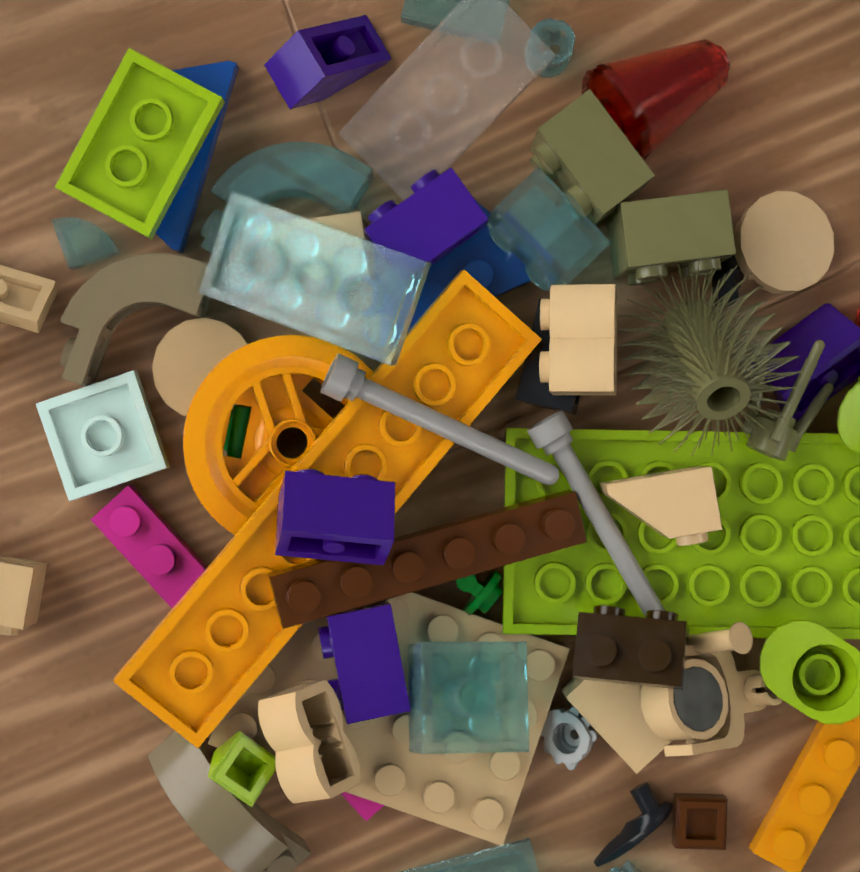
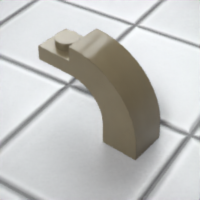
M169 253L139 254L124 258L101 269L79 288L68 303L60 319L61 323L79 329L76 338L71 337L63 349L60 364L65 367L62 379L82 386L94 384L114 331L126 317L138 310L160 306L172 308L198 318H205L221 272L212 265Z
M174 731L148 755L157 779L177 811L202 842L234 872H292L311 855L303 838L271 817L256 802L252 807L248 806L207 777L213 752L217 749V747L208 745L209 737L197 748Z

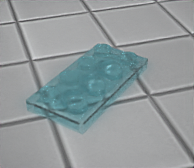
M231 192L199 293L392 366L397 364L431 263L244 195Z

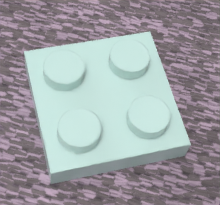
M133 370L36 403L69 501L77 500L170 468L138 371Z

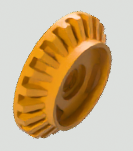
M282 335L260 339L237 349L220 361L198 387L191 401L184 425L183 451L185 466L193 490L201 504L222 527L235 535L281 482L285 471L292 469L333 420L329 414L302 391L313 378L322 385L338 353L358 362V368L366 372L365 378L368 379L372 375L373 371L350 351L337 344L310 336ZM343 398L341 401L343 405L349 402L346 398ZM234 404L251 407L241 458L223 455ZM290 427L302 430L307 439L304 452L293 458L283 456L277 448L279 434L284 429Z

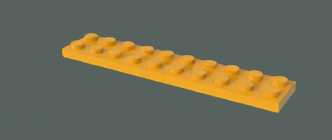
M461 270L368 379L470 426L542 339L467 271ZM356 397L353 401L349 400L290 471L297 472L303 469H314L321 471L325 475L341 477L369 475L377 478L379 481L395 482L396 513L454 445V442ZM283 479L115 675L113 680L116 685L197 748L205 741L302 625L282 628L268 577L270 572L316 560L275 555L278 498Z

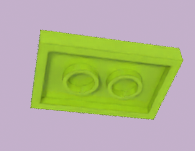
M128 48L55 188L152 240L225 103L224 99Z

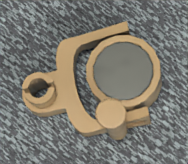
M734 623L730 629L689 635V641L686 643L685 657L698 656L702 660L685 659L683 690L651 686L641 687V709L644 719L653 733L664 740L686 741V743L664 746L665 757L697 755L738 747L744 738V713L760 711L767 705L776 706L783 702L765 685L760 671L736 670L731 651L734 650L739 654H746L753 645L752 632L745 623Z

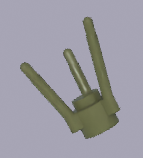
M815 341L801 369L803 372L799 373L793 386L802 388L792 389L786 402H794L796 404H785L781 413L766 409V411L783 418L769 414L770 416L764 414L762 418L750 408L748 409L751 417L768 431L747 416L748 420L756 427L755 429L745 420L744 430L747 434H750L749 438L751 440L750 442L748 439L747 447L781 461L786 460L789 451L796 452L802 435L834 389L833 384L826 383L799 421L796 423V420L792 418L818 364V360L825 347L824 341ZM768 351L765 352V353H763V354L758 355L757 357H760V356H762V355L768 353ZM767 366L758 368L757 370H762L764 368H767ZM760 380V381H755V382H756V383H762V382H765V380ZM751 389V391H760V390H763V389ZM760 392V393H752V394L758 395V396H760V397L763 396V392ZM750 400L749 404L761 409L762 401L754 400L755 402Z

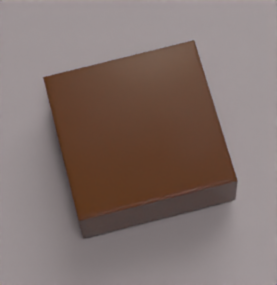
M674 793L673 846L677 849L726 850L728 804L726 796L724 794Z

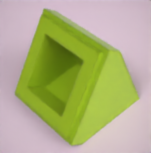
M237 731L214 750L207 777L252 807L276 771L275 756L241 731Z

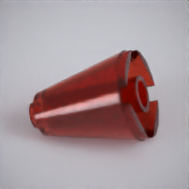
M702 39L597 65L588 70L582 79V94L589 89L593 92L644 160L727 84L730 61L727 53L721 46L707 39Z

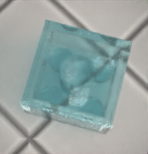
M527 641L417 642L408 644V697L411 711H409V752L418 754L529 752Z

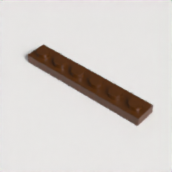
M568 489L396 537L384 565L316 559L270 572L268 577L280 624L285 629L587 542L576 492Z

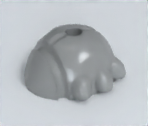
M575 707L567 711L565 708L549 711L541 732V736L544 737V752L550 753L556 764H566L569 770H574L578 766V763L589 754L595 741L598 739L597 731L594 730L591 724Z

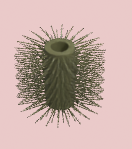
M699 260L694 294L692 268V300L689 298L685 279L688 301L686 300L680 266L678 264L685 302H683L674 279L673 282L681 301L680 304L664 280L665 289L674 302L673 306L655 287L654 289L667 304L646 289L668 310V313L664 312L653 302L651 303L659 310L644 302L642 303L647 306L634 301L631 302L666 316L664 320L657 316L659 319H654L645 313L643 314L649 318L635 313L632 314L639 317L624 314L627 316H618L643 319L662 326L618 330V332L636 331L653 335L617 347L627 345L646 346L620 360V362L633 359L644 360L625 375L648 374L645 379L630 389H653L636 405L659 403L642 420L668 413L649 433L682 417L673 431L662 441L664 442L696 417L691 429L674 450L675 452L687 440L688 436L691 433L693 434L694 429L698 425L700 426V422L707 418L704 431L692 453L693 456L699 442L701 444L705 430L706 441L710 421L712 420L713 432V420H717L712 456L717 427L719 446L720 420H722L725 436L723 419L726 421L731 451L732 445L727 418H729L737 439L739 440L731 419L732 416L735 417L751 442L744 430L745 426L737 415L739 412L755 429L756 427L746 416L766 431L768 430L753 419L751 415L747 414L748 411L745 409V406L755 413L757 412L754 409L768 416L771 414L780 418L783 417L749 404V400L755 402L754 400H760L766 403L765 401H770L778 404L776 402L796 404L794 402L772 400L752 393L802 388L777 387L764 384L803 371L771 372L798 356L772 358L790 344V341L767 344L783 327L758 331L776 314L751 317L768 300L740 308L745 300L760 287L727 303L736 289L752 274L740 283L738 282L734 288L714 303L718 292L732 272L730 271L728 275L725 274L719 288L717 285L713 295L712 287L711 296L706 302L705 294L717 269L716 266L711 276L712 266L706 288L705 274L701 299L699 298L698 282V300H695ZM733 303L732 305H730L729 307H727L726 309H724L725 306H727V305ZM750 324H753V325H751V326H749V327H747V328H745V329L742 330L743 327H746V326H748V325H750ZM653 336H660V337H656V338H652V339L643 340V339L650 338V337H653ZM767 351H770V352H768V353H766V354H764V355H762V356H760V357H756V356H758V355H760V354H763V353H765V352H767ZM777 363V364H775V365L769 366V367L764 368V369H762V370H759V371L757 370L758 368L765 367V366H768V365ZM776 365H779V366H777V367H775V368H773V369H771V370H769V371H767V372L764 371V370H767V369H769V368H771V367H774V366H776ZM762 376H771V377H766V378L757 379V378L762 377ZM779 377V378H775V379H772V380H769V381H765V382H762V383H756V382H755V381L765 380V379H769V378ZM750 389H770V390L750 391ZM676 402L675 405H673V406H671V407H668V408H666V409H664V410H661V409H663V408H665V407H667V406H669V405H671V404H673V403ZM685 408V409H683L682 411H680L679 413H677L676 415L672 416L673 414H675V413H676L677 411H679L680 409ZM686 410L685 414H683V415H681V416H679V417L673 419L672 421L666 423L667 421L671 420L672 418L676 417L677 415H679L680 413H682V412H684V411ZM698 410V413L695 416H693L690 420L684 423L694 412Z

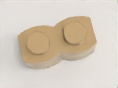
M616 284L551 285L550 299H541L540 303L541 330H550L549 351L540 352V383H549V392L552 395H617L618 290Z
M326 680L288 688L259 700L258 716L260 726L267 742L276 751L275 766L277 777L283 792L293 804L330 799L360 784L361 772L358 756L353 744L346 734L342 732L343 716L336 693Z

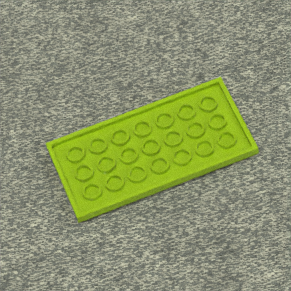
M505 428V443L556 466L559 470V479L552 485H545L504 466V507L568 489L572 490L553 455H546L542 448L536 449L526 431L529 428ZM572 429L569 432L573 438V441L570 443L571 447L664 609L677 613L678 621H687L690 630L689 635L730 629L734 623L743 622L750 628L753 638H768L777 627L793 620H809L822 625L841 639L860 640V453L849 449L840 439L839 433H804L796 452L789 451L786 460L781 461L747 447L748 438L744 432H736L739 440L735 432H730L731 451L728 432H725V436L724 432L719 431L718 446L717 431L712 456L715 431L707 432L706 441L705 431L700 447L698 444L693 456L692 453L703 431L691 433L675 452L674 450L684 440L689 431H677L664 442L662 441L672 431L655 430L649 433L651 430ZM700 465L712 466L722 530L707 532L708 541L678 546L676 538L669 539L660 535L602 494L600 482ZM579 501L578 504L587 542L503 566V634L576 635L579 612L593 613L594 606L598 605L625 609V616L646 618Z

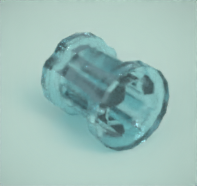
M547 18L538 22L533 27L531 39L525 50V60L528 68L534 74L543 78H552L560 75L567 68L573 53L575 35L572 28L565 21ZM544 41L549 47L557 43L560 47L557 56L551 50L542 53L540 51L542 42Z

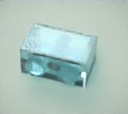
M539 167L496 205L488 217L487 226L490 228L489 234L492 240L503 251L507 253L513 252L526 265L525 271L530 280L537 287L545 291L550 290L551 285H569L611 244L608 238L586 216L583 217L578 213L568 197Z

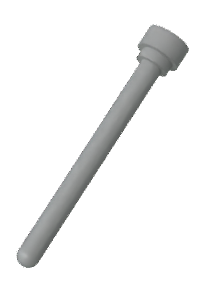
M338 353L326 374L320 393L341 402L343 398L353 401L357 397L545 485H552L559 479V470L556 466L365 378L366 372L358 368L359 363Z
M563 410L552 414L526 430L536 449L542 448L546 455H553L571 489L576 492L578 501L644 616L646 617V611L648 610L666 611L571 447L570 443L573 441V438L569 432L573 427Z

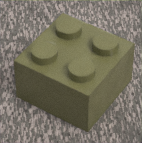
M590 89L537 129L530 148L534 156L529 160L535 172L546 184H549L551 181L556 184L565 196L560 202L566 213L577 225L584 222L590 230L608 218L620 203L629 202L637 196L655 176Z
M728 189L622 202L606 219L614 279L628 278L629 286L659 282L660 275L666 277L668 272L678 271L679 273L678 264L682 280L692 279V268L694 279L697 275L699 260L698 278L705 277V274L709 276L712 266V271L715 270L716 266V271L720 270L721 262L736 254Z

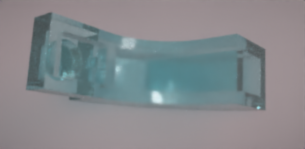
M286 142L257 150L230 167L210 190L226 206L222 212L218 209L214 210L205 222L201 231V236L205 237L201 247L212 256L226 263L255 216L267 205L283 198L300 197L310 199L323 205L335 214L353 212L374 180L373 169L341 150L318 143Z

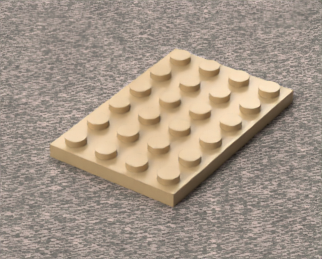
M413 592L372 603L389 602L391 604L411 711L351 724L346 723L344 710L342 711V732L346 734L354 746L361 772L360 784L345 792L503 846L570 649L530 634H503V625L474 614L468 615L463 610ZM326 617L303 623L215 727L208 745L218 748L237 731H241L276 756V751L267 742L260 726L258 716L259 700L288 688L321 680L328 682V680L337 679L334 657L323 659L318 628L328 626Z

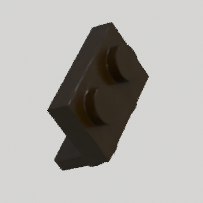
M605 605L594 606L593 613L579 612L572 676L575 679L683 690L686 643L689 641L690 631L687 621H678L677 613L662 610L646 611V618L625 616V609Z

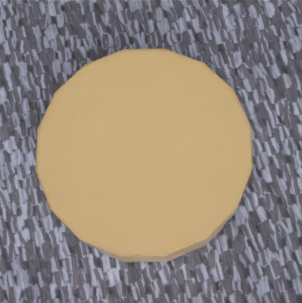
M775 191L756 199L745 209L733 231L736 249L735 258L741 272L746 277L752 274L748 279H754L757 284L763 286L761 289L772 294H792L816 284L828 271L834 255V232L827 215L812 199L797 192Z
M209 318L186 320L169 330L156 347L152 363L154 385L165 404L180 415L187 416L193 396L208 373L220 361L248 343L242 334L227 323Z

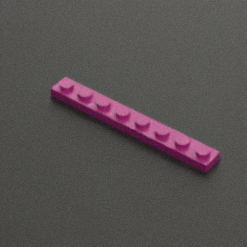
M133 484L125 487L90 519L171 608L178 603L208 567ZM347 792L341 793L365 821H368L384 806Z

